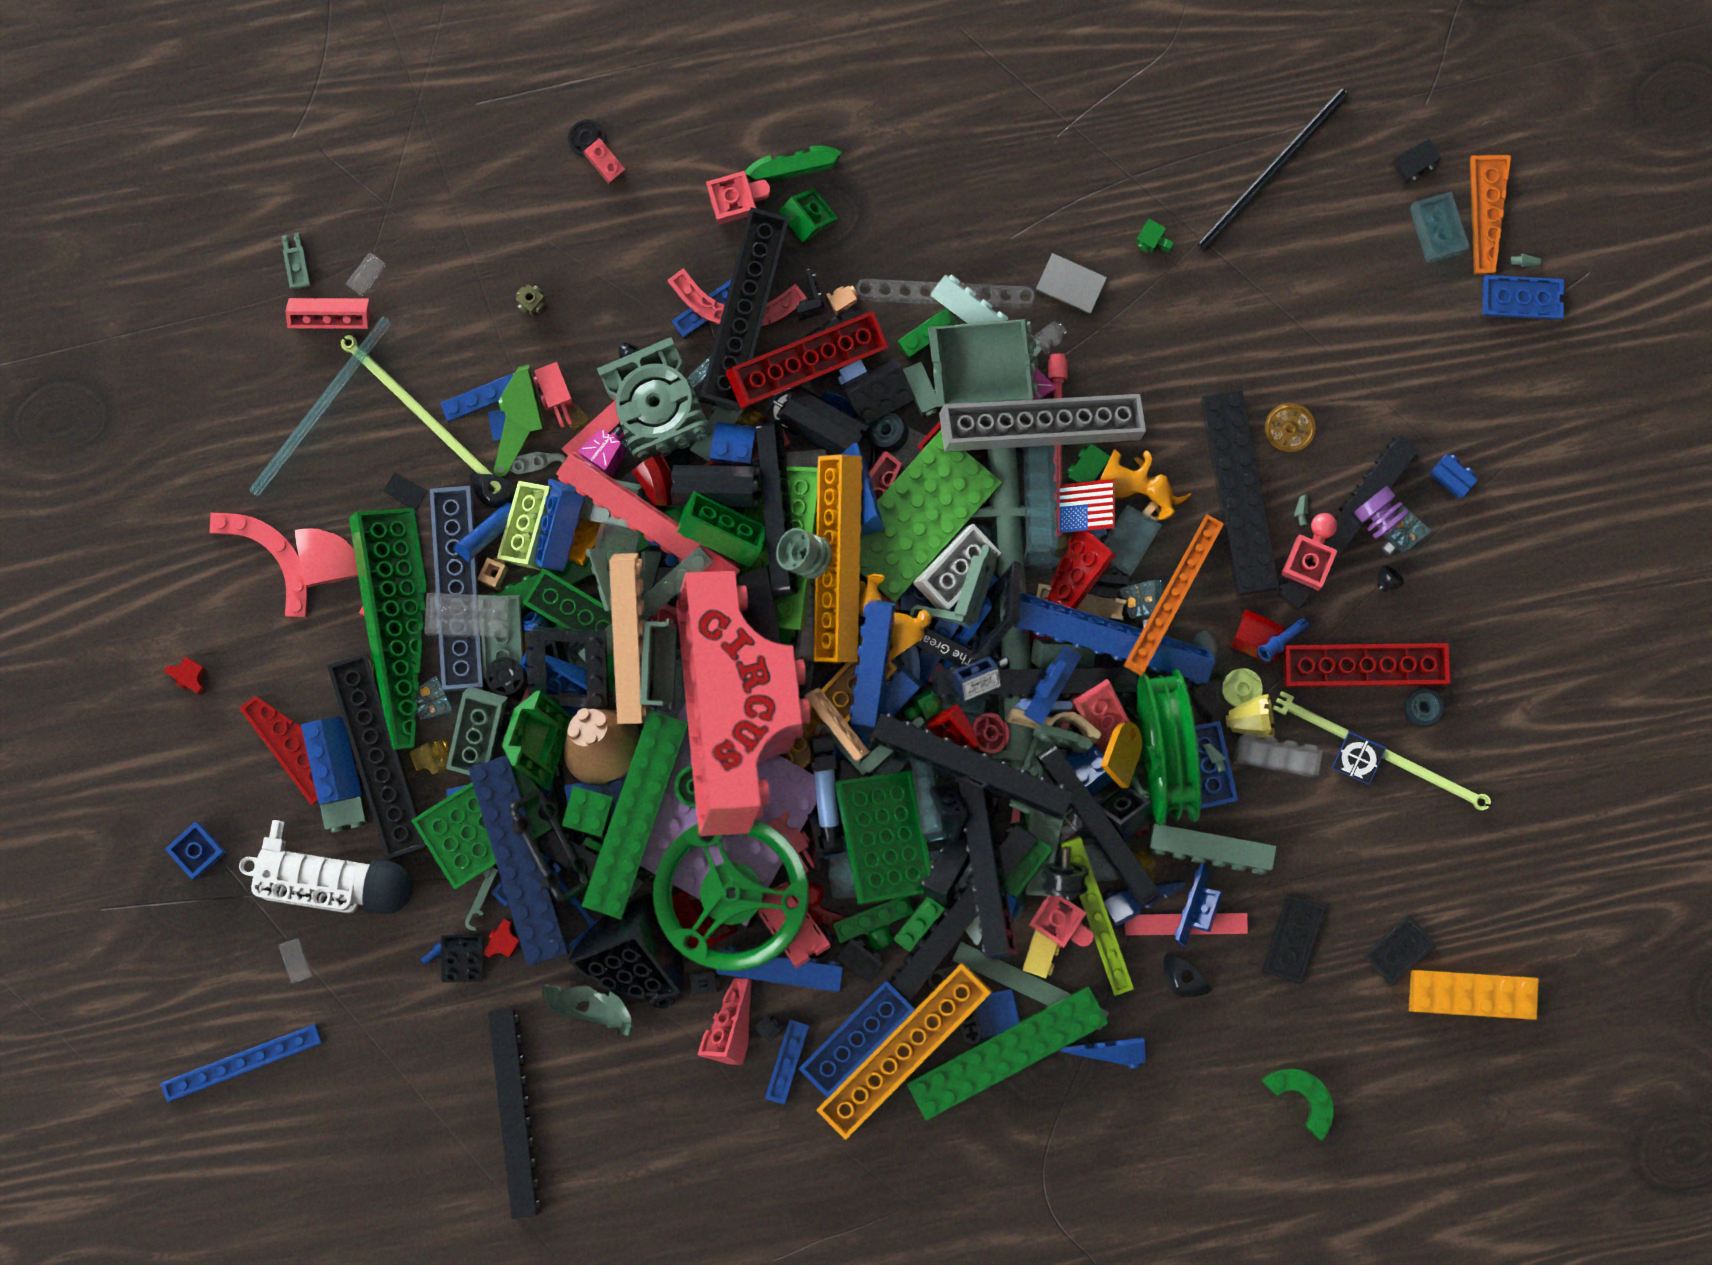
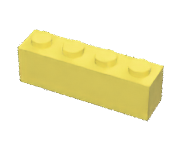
M1035 930L1022 971L1042 978H1047V975L1051 976L1055 965L1051 962L1053 956L1058 955L1060 946Z

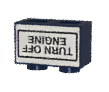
M990 656L952 671L955 690L964 701L1001 686L999 668Z

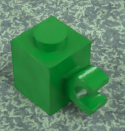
M927 689L912 697L914 706L903 712L906 718L910 720L918 715L928 719L943 711L944 708L939 698L933 696V690Z

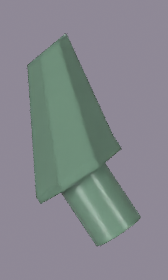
M1521 254L1519 257H1511V265L1521 264V267L1542 265V260Z
M1308 494L1300 496L1294 513V517H1298L1300 526L1308 524L1306 514H1309Z
M1203 744L1212 763H1216L1218 772L1225 771L1223 760L1227 758L1212 744Z

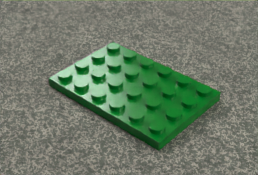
M515 768L523 796L533 791H539L531 779ZM472 782L411 820L454 890L497 864ZM537 799L526 804L536 839L553 829L548 820H543L539 817L538 811L541 806Z
M905 771L835 782L858 904L924 894L922 882L926 875L929 876L931 873V862L913 772Z

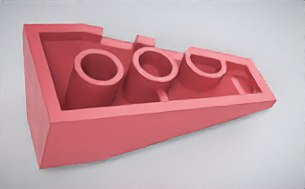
M734 978L723 998L724 1004L719 1014H714L713 1019L715 1021L710 1030L706 1029L698 1051L699 1056L726 1064L743 1065L749 1037L750 979Z

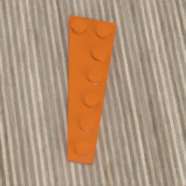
M1511 155L1470 157L1474 274H1495Z

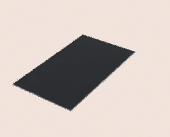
M395 472L383 490L415 510L427 492Z

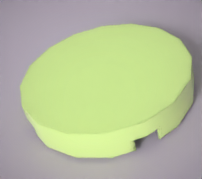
M1245 668L1231 671L1222 683L1224 699L1233 707L1248 702L1262 695L1263 692L1260 677L1254 671Z

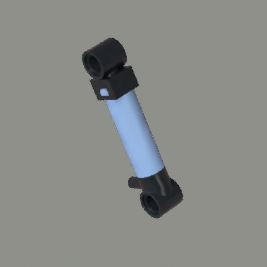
M831 733L809 736L811 769L814 770L821 831L820 844L824 848V856L844 853V842L840 833L834 769H836V760L833 754V737Z

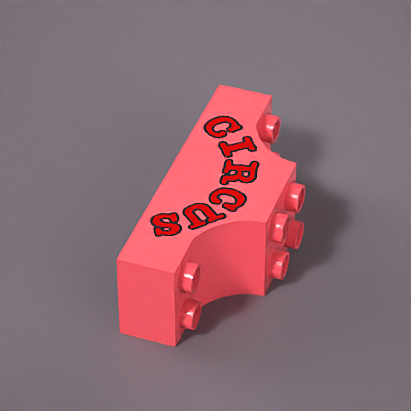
M735 571L685 573L676 603L699 836L749 833L754 820L762 819L763 805H768L769 803L767 780H758L757 767L773 756L789 753L795 738L803 737V724L809 723L810 720L808 699H799V685H804L805 683L804 661L794 660L793 646L781 645L766 640L746 623L742 617V610L747 609V589L745 585H736Z

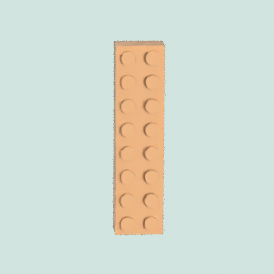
M638 553L613 554L609 564L617 724L642 723L649 712V705L640 704L642 636L645 620H641L642 612H644V600H640V595L643 592L644 585L643 579H640L639 575L643 569L642 559L638 557Z

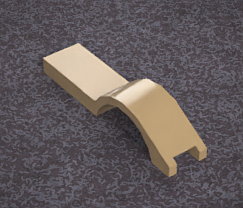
M1039 584L1036 597L1041 599L1048 598L1051 590L1050 585ZM1087 594L1077 607V610L1105 617L1106 619L1123 620L1122 611L1124 604L1127 605V600Z
M1012 708L1008 713L1007 722L1033 729L1039 726L1038 723L1026 717L1023 710ZM1062 712L1053 718L1046 717L1043 722L1050 726L1058 722L1071 723L1080 730L1083 736L1092 740L1093 744L1096 743V738L1099 739L1101 735L1083 716L1074 712Z

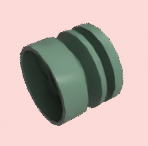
M793 528L781 537L777 545L776 556L782 568L808 579H815L827 570L831 562L832 551L828 541L822 537L800 528Z

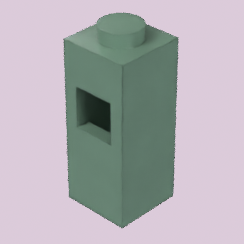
M922 362L904 368L903 372L915 396L914 401L921 417L924 415L930 417L937 414V410L940 407H937L936 394Z

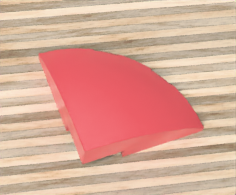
M320 529L295 530L302 575L307 588L358 577L354 549L346 540L334 533Z

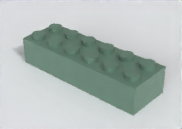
M1153 824L1150 828L1147 850H1150L1151 854L1156 856H1163L1167 853L1172 854L1171 858L1183 860L1185 857L1192 858L1191 862L1203 864L1206 861H1210L1212 866L1226 867V865H1231L1233 870L1244 871L1248 868L1252 869L1251 873L1264 875L1273 869L1276 846Z

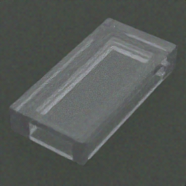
M369 252L346 285L363 297L386 264Z
M299 938L278 945L292 984L312 977Z

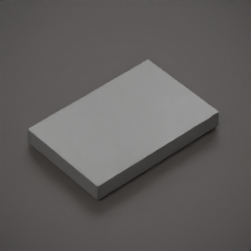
M1052 253L1036 287V291L1091 314L1107 277Z

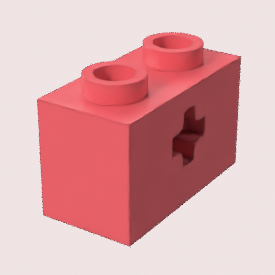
M600 138L583 152L608 184L625 170Z

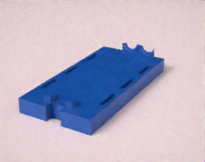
M1484 275L1482 316L1562 320L1564 318V302H1560V297L1564 295V279Z

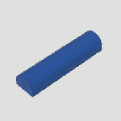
M507 502L458 542L453 549L467 562L473 559L505 531L512 503Z

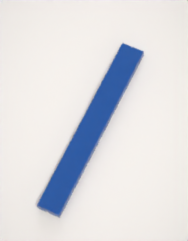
M313 1024L160 1084L166 1101L170 1102L322 1044L323 1041L317 1025Z

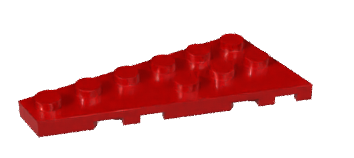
M1090 531L1074 532L1072 538L1068 539L1066 544L1068 545L1065 556L1061 557L1049 586L1051 587L1048 598L1045 597L1044 600L1077 609L1112 562L1116 554ZM1034 631L1030 633V641L1032 643L1034 638H1053L1049 635L1045 637L1034 634Z
M254 696L239 709L309 803L314 805L318 802L302 728Z

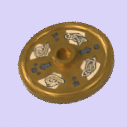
M1284 403L1275 407L1269 413L1265 422L1267 439L1275 448L1281 451L1296 452L1302 450L1310 444L1315 435L1316 424L1312 413L1306 407L1297 403Z

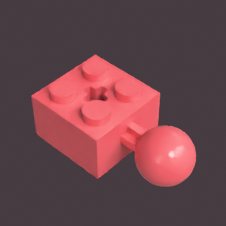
M1328 513L1318 514L1312 520L1311 529L1314 533L1312 539L1302 535L1296 538L1281 574L1318 591L1323 587L1338 551L1324 545L1325 539L1332 537L1337 531V521ZM1311 559L1313 566H1307L1305 561Z

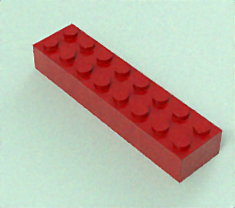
M870 311L728 369L725 373L742 409L882 352L889 347L874 311Z
M1449 643L1286 645L1283 651L1284 688L1447 686L1450 684Z

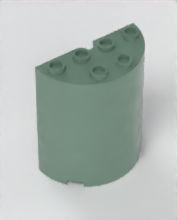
M1019 319L928 327L937 407L947 404L1030 400L1034 398V393H1038V383L1035 381L1038 358L1034 356L1036 338L1031 336V321Z

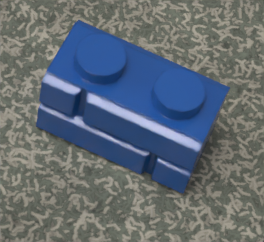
M1446 454L1429 475L1460 500L1478 479L1475 477L1476 474L1468 467L1465 469L1459 464L1460 460L1456 456Z

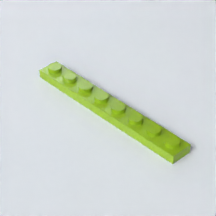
M1081 837L1062 842V848L1064 846L1071 847L1070 862L1084 865L1089 869V874L1085 877L1088 891L1080 895V899L1094 934V939L1114 996L1133 990L1130 976Z

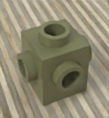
M528 284L526 287H521L516 294L518 309L532 316L539 313L544 308L546 302L543 296L544 292L536 285L532 287ZM532 295L533 299L528 301L527 299Z

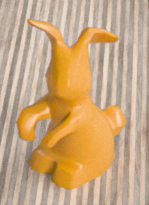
M1114 449L1100 480H1115V499H1122L1133 494L1147 495L1154 503L1161 507L1159 520L1171 517L1175 513L1172 505L1181 504L1191 496V493L1181 497L1174 496L1167 476L1162 474L1150 478L1147 476L1152 461L1151 454L1148 451H1145L1143 454L1145 462L1139 457L1134 458V461L1139 465V469L1133 471L1119 464L1122 455Z
M875 573L868 575L867 584L864 581H859L860 616H863L864 606L869 601H883L877 587L885 579L884 575ZM922 610L916 618L903 613H895L891 639L892 647L890 648L888 662L924 637V629L931 623L929 612ZM860 636V643L862 644L863 637Z

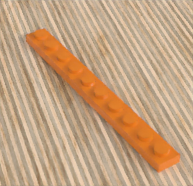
M1208 514L1205 515L1124 664L1125 667L1141 676L1143 675L1224 523Z

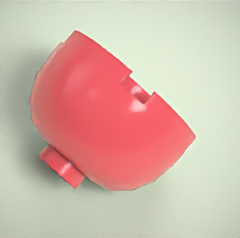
M986 713L972 720L971 725L980 746L978 752L984 754L998 753L1009 742L1010 732L1006 722H1003L998 714Z

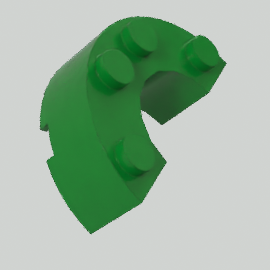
M1280 1069L1267 1074L1260 1080L1275 1096L1289 1090L1302 1094L1309 1106L1308 1119L1304 1126L1318 1140L1322 1141L1332 1124L1333 1103L1327 1088L1318 1078L1302 1070Z

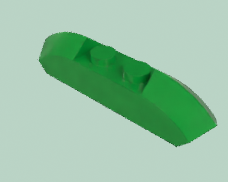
M810 146V152L807 153L806 151H798L793 156H777L775 160H772L769 155L751 164L746 169L745 174L751 182L758 180L771 182L835 167L842 152L828 146Z

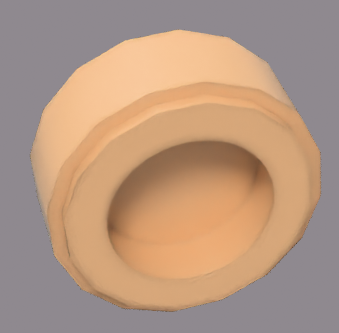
M1151 501L1143 510L1141 516L1146 520L1158 521L1161 509L1158 507V504ZM1154 511L1157 512V516L1155 517L1152 515Z

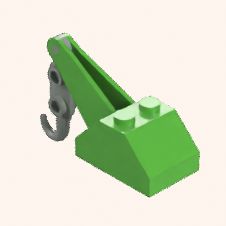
M531 366L518 367L499 400L501 412L505 411L506 415L494 466V473L499 477L505 476L509 471L515 474H523L541 470L553 461L558 460L563 463L566 459L560 453L551 454L540 451L517 456L529 432L542 429L544 425Z

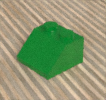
M815 188L791 197L778 211L782 216L789 217L788 225L802 243L814 238L838 219Z

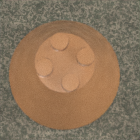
M580 709L569 724L564 744V760L567 768L578 780L590 785H605L614 779H621L628 773L641 735L638 725L636 723L617 724V710Z

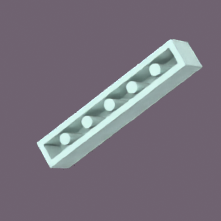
M945 274L931 292V296L968 324L1008 320V317L1001 311L998 313L991 309L992 305L988 301L977 299L975 297L976 293L969 287L964 289L960 286L959 283L961 281L953 275L948 277ZM1036 339V349H1034V356H1037L1038 353L1041 351V346L1039 345L1040 341L1038 339Z

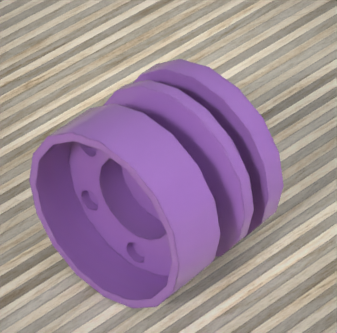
M1388 486L1384 487L1354 512L1361 522L1371 518L1373 522L1367 528L1368 531L1375 526L1379 528L1373 534L1375 539L1388 534L1409 513L1407 509H1404L1399 514L1397 513L1396 509L1402 503L1399 502L1393 506L1390 504L1395 494Z

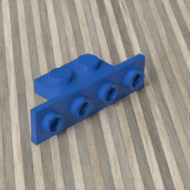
M1063 646L1054 663L1051 662L1046 669L1047 675L1045 679L1038 683L1035 689L1037 692L1024 713L1026 717L1039 725L1043 724L1082 657L1067 646Z
M1200 864L1199 869L1195 872V881L1193 887L1189 890L1188 902L1182 911L1180 926L1177 927L1175 932V940L1184 947H1186L1192 928L1211 932L1223 896L1220 891L1205 888L1211 871L1204 864Z

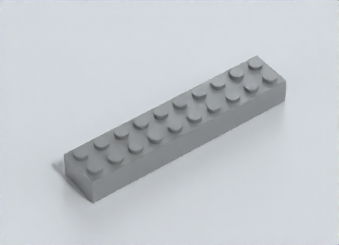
M1140 394L943 405L939 413L944 452L1141 440L1146 432Z

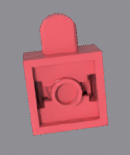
M745 171L706 182L718 225L748 217L750 207L755 208L754 202L767 199L770 195V186L765 180L748 183Z
M555 362L534 370L536 376L533 377L538 391L543 392L540 398L545 410H550L552 415L556 414L561 428L565 427L560 412L563 411L568 425H571L572 421L567 409L574 407L558 363Z
M785 812L779 818L769 822L768 825L780 834H785L789 837V843L797 854L803 853L812 869H814V863L806 851L809 849L808 844L810 840L804 831L800 833L798 828L792 829L787 825V820L791 817L789 813ZM800 857V859H801V861H802V863H803V865H804V868H805L806 873L809 872L807 866L805 865V863L803 862L802 858Z
M1047 895L1028 924L1062 948L1065 947L1069 939L1079 946H1087L1093 941L1094 937L1092 930L1080 923L1086 912L1062 896Z

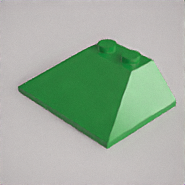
M536 691L514 709L502 746L513 767L545 791H549L573 716L544 693Z

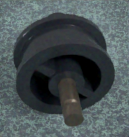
M1064 846L1062 862L1050 863L1043 867L1046 882L1043 883L1042 889L1045 891V895L1063 896L1066 900H1074L1076 896L1083 895L1088 891L1085 877L1088 876L1089 869L1084 865L1070 862L1071 847Z

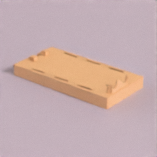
M820 688L810 691L805 696L855 761L870 753Z

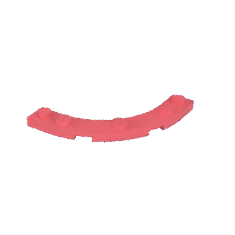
M684 268L667 280L673 290L690 309L713 323H720L724 305L706 295L695 284ZM794 284L783 294L767 303L761 327L783 319L796 310V305L801 300L807 299L797 284Z
M211 513L209 533L247 537L259 542L273 554L283 571L286 583L285 616L307 618L308 588L304 583L299 556L289 541L273 527L253 517L230 513Z

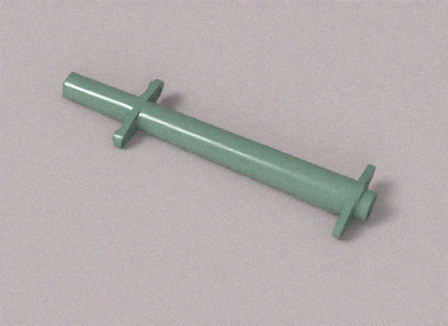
M1016 447L987 449L988 471L998 478L1002 484L989 497V507L979 509L969 521H992L993 545L1001 552L995 563L994 575L999 579L1014 560L1021 563V593L1027 594L1021 520L1052 519L1054 509L1050 508V505H1039L1038 508L1020 505ZM1004 591L995 601L996 627L1002 621L1005 612L1003 610V603L1005 601ZM1013 626L998 643L1001 649V658L1004 656L1008 657L1010 661L1008 669H1032L1029 629L1022 631ZM998 696L999 716L1008 725L1010 732L1009 742L1000 752L988 755L997 762H1007L1012 765V768L1020 770L1023 767L1033 739L1034 729L1007 722L1008 713L1022 700L1020 696H1012L1010 700H1000V696ZM1059 749L1064 757L1068 756L1067 749Z

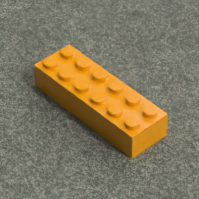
M1411 970L1410 1012L1537 1020L1538 978Z

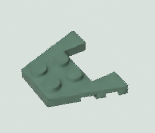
M587 549L586 554L587 557H590L592 563V573L596 576L599 585L597 588L606 612H612L610 571H607L606 549ZM641 552L643 569L639 578L643 579L644 589L640 598L653 586L661 552Z

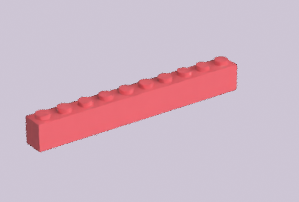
M573 451L570 452L556 474L561 482L566 485L570 483L576 487L575 490L580 495L591 497L595 505L600 508L604 506L610 510L611 516L618 520L621 518L626 521V525L630 529L641 531L645 539L652 543L655 541L660 544V548L664 552L676 555L680 563L701 546L713 560V563L702 572L735 571L736 576L740 571L741 566L727 556L721 555L719 552L702 546L700 543L677 533L679 523Z

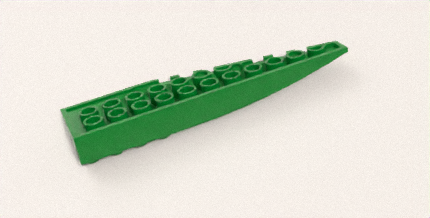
M414 508L357 511L349 517L370 650L393 750L414 748L415 711H417L416 698L419 689L418 674L420 673L422 650L421 633L424 624L422 620L423 611L425 610L424 595L426 593V579Z

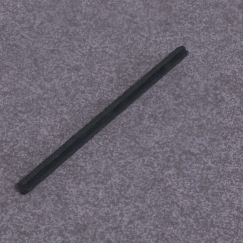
M1341 88L1203 236L1197 244L1199 248L1203 251L1207 250L1349 95L1345 89Z

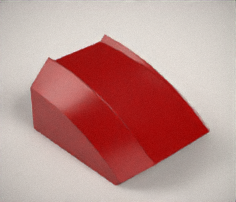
M663 455L651 457L631 471L653 505H672V473Z
M1245 610L1236 636L1229 649L1265 662L1258 654V647L1266 645L1271 637L1279 636L1285 629L1282 625ZM1280 653L1274 655L1273 660L1265 663H1272L1273 661L1279 658Z
M957 703L941 711L925 727L926 730L934 732L937 737L953 740L956 745L961 747L963 745L968 746L974 750L973 752L980 750L974 729Z

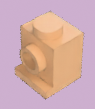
M848 285L845 288L841 286L833 292L834 295L832 296L830 293L826 294V300L836 315L857 303L856 297L858 293L853 286L849 287Z
M487 558L477 580L482 585L499 592L508 571L505 562L494 558V560ZM497 571L496 577H492L493 572Z

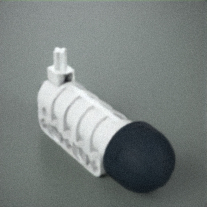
M277 820L272 821L269 838L264 837L262 850L258 858L245 857L239 864V869L243 874L253 877V894L273 902L343 913H353L359 905H363L365 912L393 914L402 910L408 904L413 892L411 876L402 866L393 862L373 859L370 864L284 851L286 841L281 839L285 822ZM247 861H253L255 864V868L251 872H246L244 869ZM271 888L272 893L270 891H265V889ZM299 894H301V895L311 894V895H312V900H311V898H309V897H302V898H300V897H299ZM327 896V900L323 903L324 897ZM339 900L345 901L346 903L340 904Z

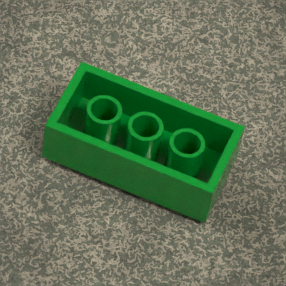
M695 491L683 508L677 533L748 567L752 566L759 555L766 532L765 525Z

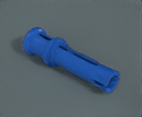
M1300 618L1279 636L1271 637L1266 645L1258 647L1257 651L1260 658L1265 662L1273 660L1274 655L1283 652L1288 643L1309 628L1308 621L1302 625L1306 619Z

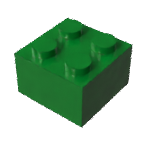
M573 786L562 826L603 838L615 798Z

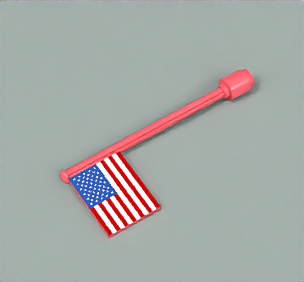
M1051 354L1048 360V380H1051L1052 384L1056 387L1053 392V399L1062 398V384L1068 379V360L1065 354ZM1053 445L1054 514L1053 533L1051 535L1061 537L1063 533L1115 528V480L1062 485V445Z

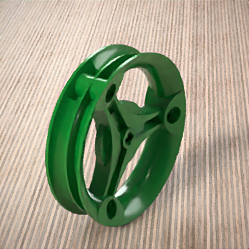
M1178 669L1172 670L1170 677L1159 675L1154 679H1149L1143 673L1142 676L1139 675L1137 684L1138 729L1142 737L1141 756L1154 818L1159 826H1163L1166 822L1167 814L1171 812L1174 819L1178 820L1181 817L1182 811L1187 813L1190 821L1196 822L1199 818L1201 802L1200 769L1193 715L1183 676Z
M754 820L749 833L741 835L750 836L763 842L779 856L787 870L791 884L785 891L763 887L760 879L752 869L744 864L731 862L721 843L726 835H714L711 841H705L703 836H699L698 823L685 830L671 843L657 868L653 897L659 924L675 948L689 959L701 965L725 971H740L761 966L773 960L787 949L798 935L804 923L809 904V884L804 865L793 846L778 831L758 820ZM715 845L718 846L724 861L723 864L715 866L709 850L710 847ZM696 846L704 848L710 871L705 876L700 891L704 911L698 922L689 930L683 929L677 919L672 901V888L680 863ZM729 888H730L731 890H732L733 888L736 889L735 892H734V893L736 894V897H735V898H733V897H731V899H728V898H727L728 895H729V894L727 893V890H728ZM763 893L782 895V905L762 903ZM792 896H796L799 900L798 905L794 908L789 907L787 902ZM761 908L781 909L786 916L784 923L776 934L755 949L741 953H721L709 949L707 940L722 924L736 925L752 918L758 909ZM711 916L716 921L703 937L696 931L707 917ZM691 937H696L699 941L698 946L694 949L688 946V940Z

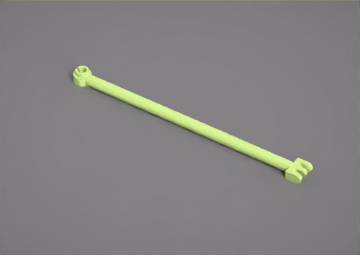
M345 336L346 340L352 341L350 346L345 345L346 341L344 339L341 340V346L346 352H351L477 474L493 475L358 346V342L353 336ZM492 481L489 483L495 490L492 494L500 491L501 485L499 482Z
M1283 691L1280 692L1279 695L1286 698V701L1277 698L1276 703L1283 707L1281 709L1274 705L1272 708L1274 711L1284 716L1288 711L1343 739L1346 738L1349 730L1293 703V696ZM1387 749L1385 750L1383 759L1473 803L1477 810L1483 811L1489 808L1486 805H1478L1479 799H1483L1484 804H1491V800L1487 795H1478Z

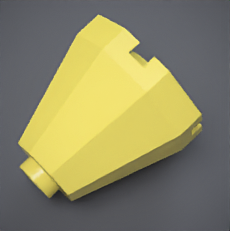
M1269 694L1260 695L1229 710V715H1226L1227 728L1231 727L1232 732L1265 739L1274 738L1275 728H1271V724L1274 723V716Z

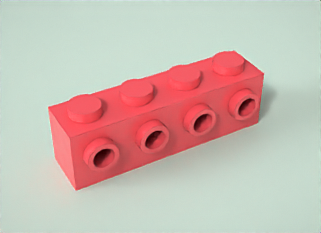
M289 298L285 311L287 328L368 329L371 317L369 299Z

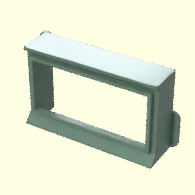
M667 618L666 622L644 621L640 704L669 706V710L676 709L674 693L678 624H674L673 619ZM652 628H656L653 700H649Z

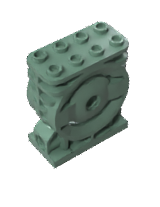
M672 337L597 368L608 395L611 399L616 400L618 419L637 463H642L651 457L660 455L666 457L673 450L687 448L690 446V443L697 440H706L711 433L696 393L690 382L682 375L685 366ZM660 380H668V381H670V382H675V383L669 385V384H667L666 382L660 381ZM653 401H660L658 406L651 407ZM678 403H681L680 406H679V410H678V412H677V414H676V411H677V408H678ZM640 420L642 423H644V424H646V425H649V426H658V427H648V426H644V425H642V424H640V423H638V422H637V423H634V422Z

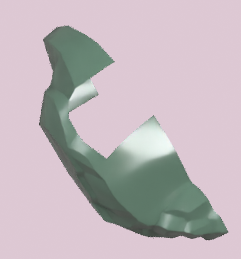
M542 985V996L545 1005L564 1018L570 1016L607 1025L606 1028L618 1027V1034L631 1036L633 1025L630 1014L624 1003L615 994L610 992L607 996L587 985L574 986L566 990H562L557 985ZM589 1001L588 1010L585 1012L576 1010L578 1003Z

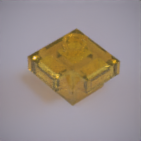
M445 739L426 743L409 752L417 771L429 769L432 774L449 770L446 767L450 750Z

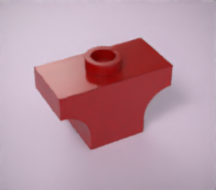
M187 657L177 666L167 665L163 671L176 679L175 684L184 690L188 687L197 694L202 695L206 689L201 682L206 669Z
M504 918L498 929L492 930L488 937L490 942L482 954L489 958L498 953L508 958L512 957L520 944V940L512 933V922Z

